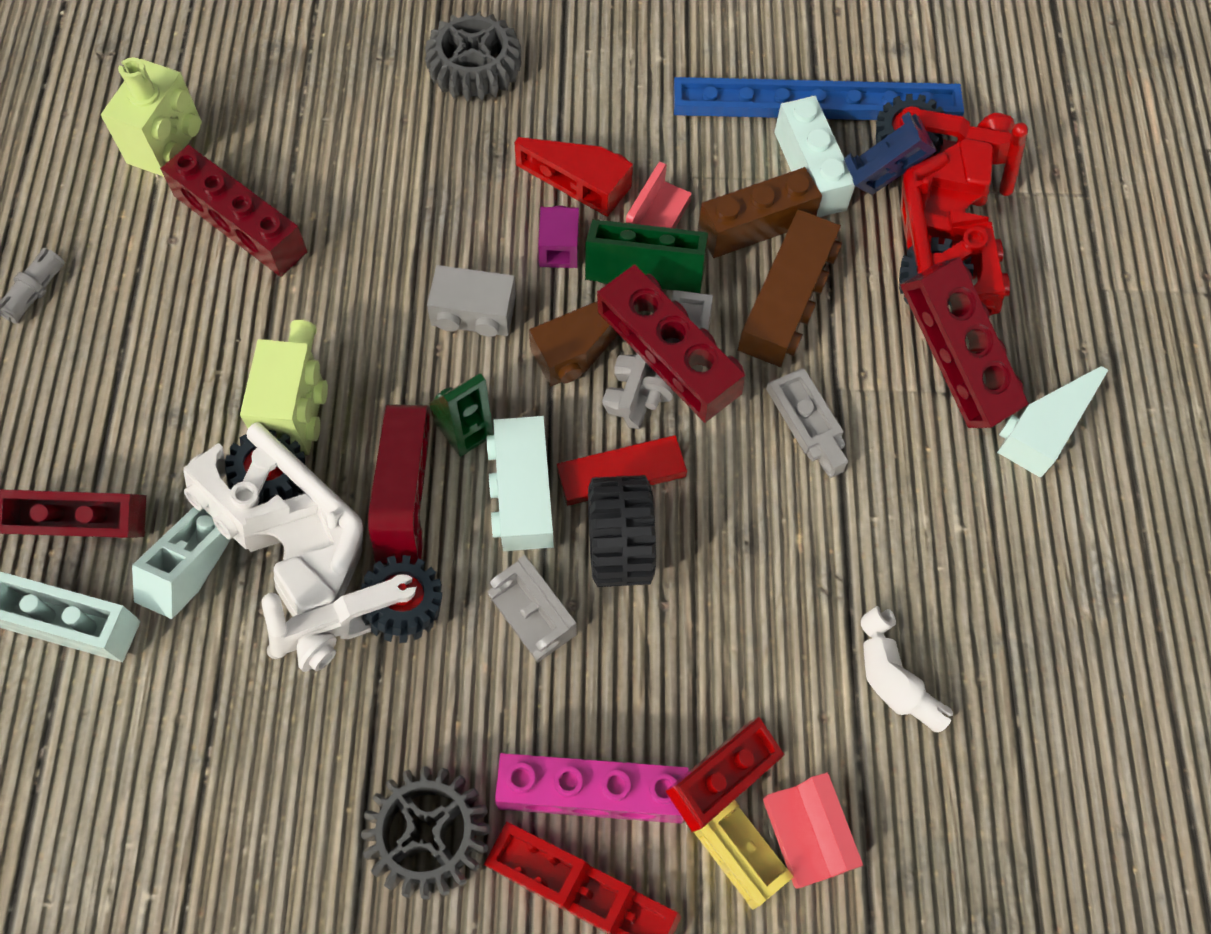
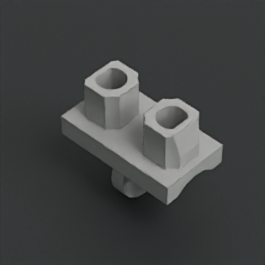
M638 354L619 355L615 364V375L618 381L627 382L625 389L609 387L606 389L602 402L607 413L623 417L629 428L640 429L647 408L656 410L659 402L671 401L675 392Z

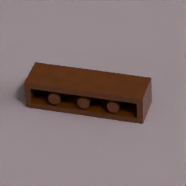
M799 209L797 210L744 325L737 351L780 368L787 354L795 355L803 334L797 332L800 323L808 325L816 303L810 300L814 292L822 293L830 274L824 268L827 262L835 263L843 244L836 240L841 225Z

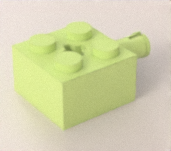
M127 58L121 62L124 67L120 65L118 67L124 82L101 113V117L127 164L164 177L160 168L185 148L192 137L198 134L202 121L181 72L143 59Z
M294 320L290 324L291 329L288 342L257 340L240 416L247 428L256 422H260L267 430H275L277 439H280L283 433L289 435L290 444L296 440L300 445V452L304 451V455H309L312 441H317L319 438L320 418L317 415L320 404L326 403L328 384L326 380L322 379L319 361L314 359L311 352L314 336L317 332L316 326L305 320Z

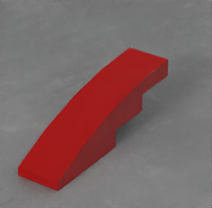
M507 821L483 864L607 934H674L682 917L678 912L635 891L631 886L590 866L586 861Z

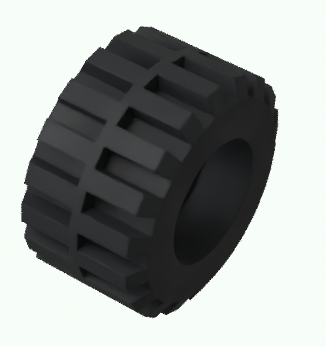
M645 475L592 478L588 486L591 568L594 582L597 587L650 585L656 570V532L653 495L649 481Z

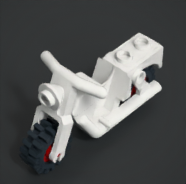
M256 422L248 428L245 435L239 437L240 446L236 443L230 446V455L226 454L225 459L223 446L218 443L205 453L194 457L184 467L183 472L187 487L184 489V494L197 510L205 509L213 517L215 526L227 539L234 538L245 549H249L250 552L278 543H282L284 546L283 561L276 563L274 566L275 589L279 596L275 593H268L262 598V608L269 637L267 654L272 659L282 658L287 653L297 650L298 667L303 672L311 669L319 671L327 666L336 655L334 646L336 645L337 636H340V639H352L369 632L377 636L382 631L384 632V640L391 642L393 635L399 636V643H406L408 635L412 634L414 640L422 637L424 629L429 632L433 628L434 620L437 621L443 593L441 592L442 584L440 578L435 580L436 571L432 567L426 571L424 570L425 561L419 558L416 564L412 565L410 564L411 556L403 555L402 563H396L395 556L387 557L386 566L379 561L374 564L373 573L368 570L364 576L361 590L344 595L362 554V520L352 508L306 466L304 451L300 452V445L296 440L290 444L289 435L283 433L281 438L277 439L275 430H267L260 422ZM225 474L227 478V485L222 480ZM281 599L292 615V618L287 622L285 621Z

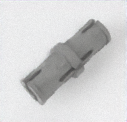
M42 248L30 266L23 273L18 272L13 278L15 283L0 300V315L6 320L17 324L37 297L41 299L45 295L46 286L65 265L64 260L52 250Z

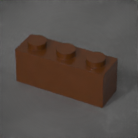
M806 167L702 202L698 231L708 232L707 248L714 259L787 233L798 209L817 216L822 194Z

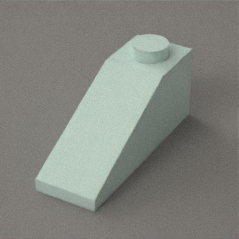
M1100 366L1029 404L1019 418L1011 415L999 433V436L1005 438L997 453L1041 478L1058 458L1108 369Z
M193 507L132 565L135 603L173 619L199 592L231 540L221 534L213 522V517L205 509L199 511Z

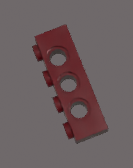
M189 144L160 168L174 197L278 276L282 277L308 253L298 225Z
M960 257L939 262L900 284L968 428H992L1029 405L1023 392V384L1020 378L1015 375L1006 356V347L997 337L989 320V311L981 302L972 283V275ZM949 300L952 304V312H950L948 307ZM966 337L969 340V348L966 346ZM984 374H985V377H986V383H985V384H984V381H983V375H984Z
M634 264L597 291L598 313L704 423L742 395L746 375L739 361L731 355L726 356L716 346L715 339L705 328L699 329L689 319L685 308L678 301H671L662 292L660 284L651 274L645 275ZM641 311H649V312H652L653 314H651V315H641V314H639V312H641ZM676 338L679 339L680 342L669 343L666 342L665 339ZM696 365H702L707 367L709 370L699 372L692 369L691 367Z

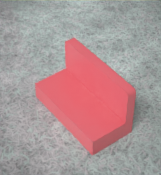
M659 161L627 213L626 223L676 228L691 202L692 193L665 182L667 164Z
M828 772L813 776L797 786L768 794L763 798L787 869L794 876L791 880L795 888L799 889L864 866Z

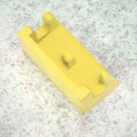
M735 800L702 829L694 832L752 910L762 905L794 877L739 808Z

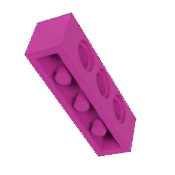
M500 753L495 803L498 810L682 824L684 819L669 798L666 790L688 772L689 767Z

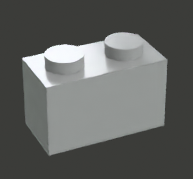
M436 265L427 303L431 326H437L445 331H456L458 329L474 331L487 337L496 335L508 336L516 300L514 275Z

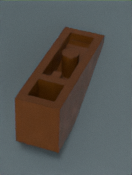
M596 301L529 329L530 350L551 387L558 383H570L579 378L582 373L591 367L617 337L618 333L598 313Z

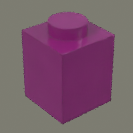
M561 205L540 207L539 267L577 268L579 208H568Z

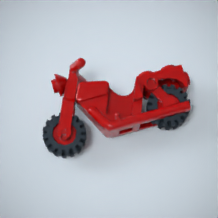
M906 94V101H902L900 96L893 98V106L887 102L883 106V111L878 113L876 144L904 125L902 116L910 112L911 115L916 114L920 117L937 150L925 158L924 161L908 168L903 175L900 210L907 246V256L904 255L901 261L899 275L900 294H903L900 284L939 262L960 257L963 264L969 269L972 279L977 278L974 288L981 302L987 307L989 315L999 314L1004 297L1010 295L1008 273H1002L1000 262L1003 261L1002 241L1000 238L995 239L992 222L989 221V217L966 213V210L970 205L983 206L987 203L992 178V164H1005L999 186L1001 195L1009 196L1014 192L1027 141L1028 126L1023 122L1015 124L1014 119L1009 115L992 113L986 116L977 127L970 126V122L963 116L945 114L941 106L936 109L937 102L931 99L928 103H925V95L919 94L918 100H912L913 94ZM944 135L955 136L958 140H946ZM904 295V301L908 304L907 299ZM949 300L948 305H950V307L952 308V304Z

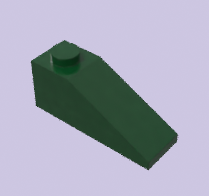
M481 373L464 381L455 388L449 387L442 390L429 403L434 423L459 457L487 441V435H494L486 379Z

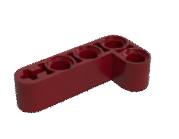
M386 405L368 516L369 535L375 563L381 561L383 565H387V557L395 556L396 563H402L403 555L411 556L410 564L412 565L416 564L418 558L422 560L423 538L420 510L430 439L431 421L429 405Z

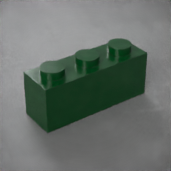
M592 219L586 239L585 280L608 284L635 264L645 275L651 274L658 281L661 289L701 293L708 232Z

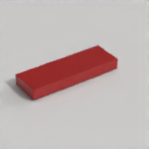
M676 435L556 464L567 506L588 501V486L591 479L595 477L645 475L650 485L684 478L687 475V469Z
M757 717L749 721L670 786L666 793L690 830L695 832L707 825L785 754L761 718Z

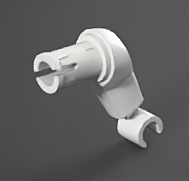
M879 606L874 607L861 618L862 629L867 635L872 637V639L863 643L867 681L896 714H911L932 731H943L950 724L951 719L942 713L948 717L953 716L952 709L927 693L924 682L903 668L896 641L884 636L887 630L896 625L895 616L889 609L880 613Z

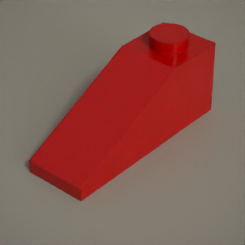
M518 137L514 142L516 166L606 217L610 215L632 187L633 163L629 162L621 154L613 153L602 146Z

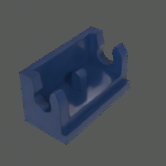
M907 112L902 116L904 125L862 155L853 157L850 153L844 158L856 187L873 195L904 174L908 168L920 163L937 151L919 116L916 114L911 115L910 112Z

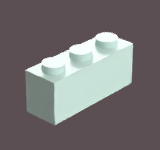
M816 96L781 103L774 133L791 172L806 167L822 194L817 216L822 217L847 211L855 185L846 166L844 156Z
M544 416L493 419L494 435H487L488 460H496L497 473H489L490 497L498 498L499 512H491L493 538L501 537L503 552L554 548Z
M0 572V628L119 662L124 661L141 621L123 605Z

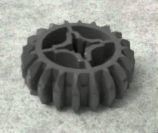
M480 10L475 16H469L465 11L463 17L457 18L451 14L449 23L439 21L438 29L431 30L430 40L426 41L425 47L426 67L429 69L433 83L438 84L442 92L450 91L453 99L461 94L464 95L467 102L472 96H478L483 101L486 94L496 98L498 89L508 91L510 82H516L518 71H520L522 65L521 44L519 39H517L514 28H508L505 20L497 21L494 14L483 17ZM498 53L499 55L496 58H494L493 55Z
M428 766L422 767L420 781H415L412 772L406 770L403 772V779L406 785L401 788L393 779H389L386 785L393 794L386 799L382 794L375 793L373 800L382 807L380 812L377 813L370 810L364 814L366 820L376 824L375 828L361 831V838L363 840L376 841L375 845L363 851L364 858L372 860L381 857L371 869L372 874L379 877L390 870L391 872L384 884L389 890L396 888L403 879L401 894L406 898H410L413 895L416 884H420V895L423 900L431 898L432 884L437 883L441 895H449L450 887L446 879L453 876L460 886H464L467 880L459 871L464 864L475 872L480 868V864L470 857L472 851L480 854L487 853L488 851L487 844L475 840L476 836L490 833L489 824L475 823V820L484 817L488 813L486 806L483 804L470 808V805L479 797L476 788H472L461 795L460 793L466 784L465 778L459 775L449 786L450 773L446 768H441L435 781H432V772ZM423 795H439L452 802L445 808L441 805L434 811L425 812L417 808L412 799ZM401 809L407 821V828L404 835L396 841L398 845L391 850L389 843L390 827L395 815ZM462 813L464 819L463 840L456 854L452 856L445 844V835L447 830L454 824L453 820ZM414 814L422 822L426 821L429 826H431L432 821L437 823L433 827L432 832L435 836L434 840L440 847L439 851L423 838L420 843L416 842V839L420 836V830L417 828L419 825L413 818ZM420 852H429L438 860L441 867L431 871L416 872L401 867L399 863L408 856L412 858Z

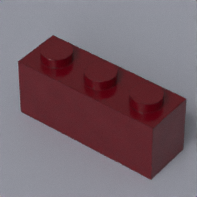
M0 489V534L117 538L145 537L147 495Z

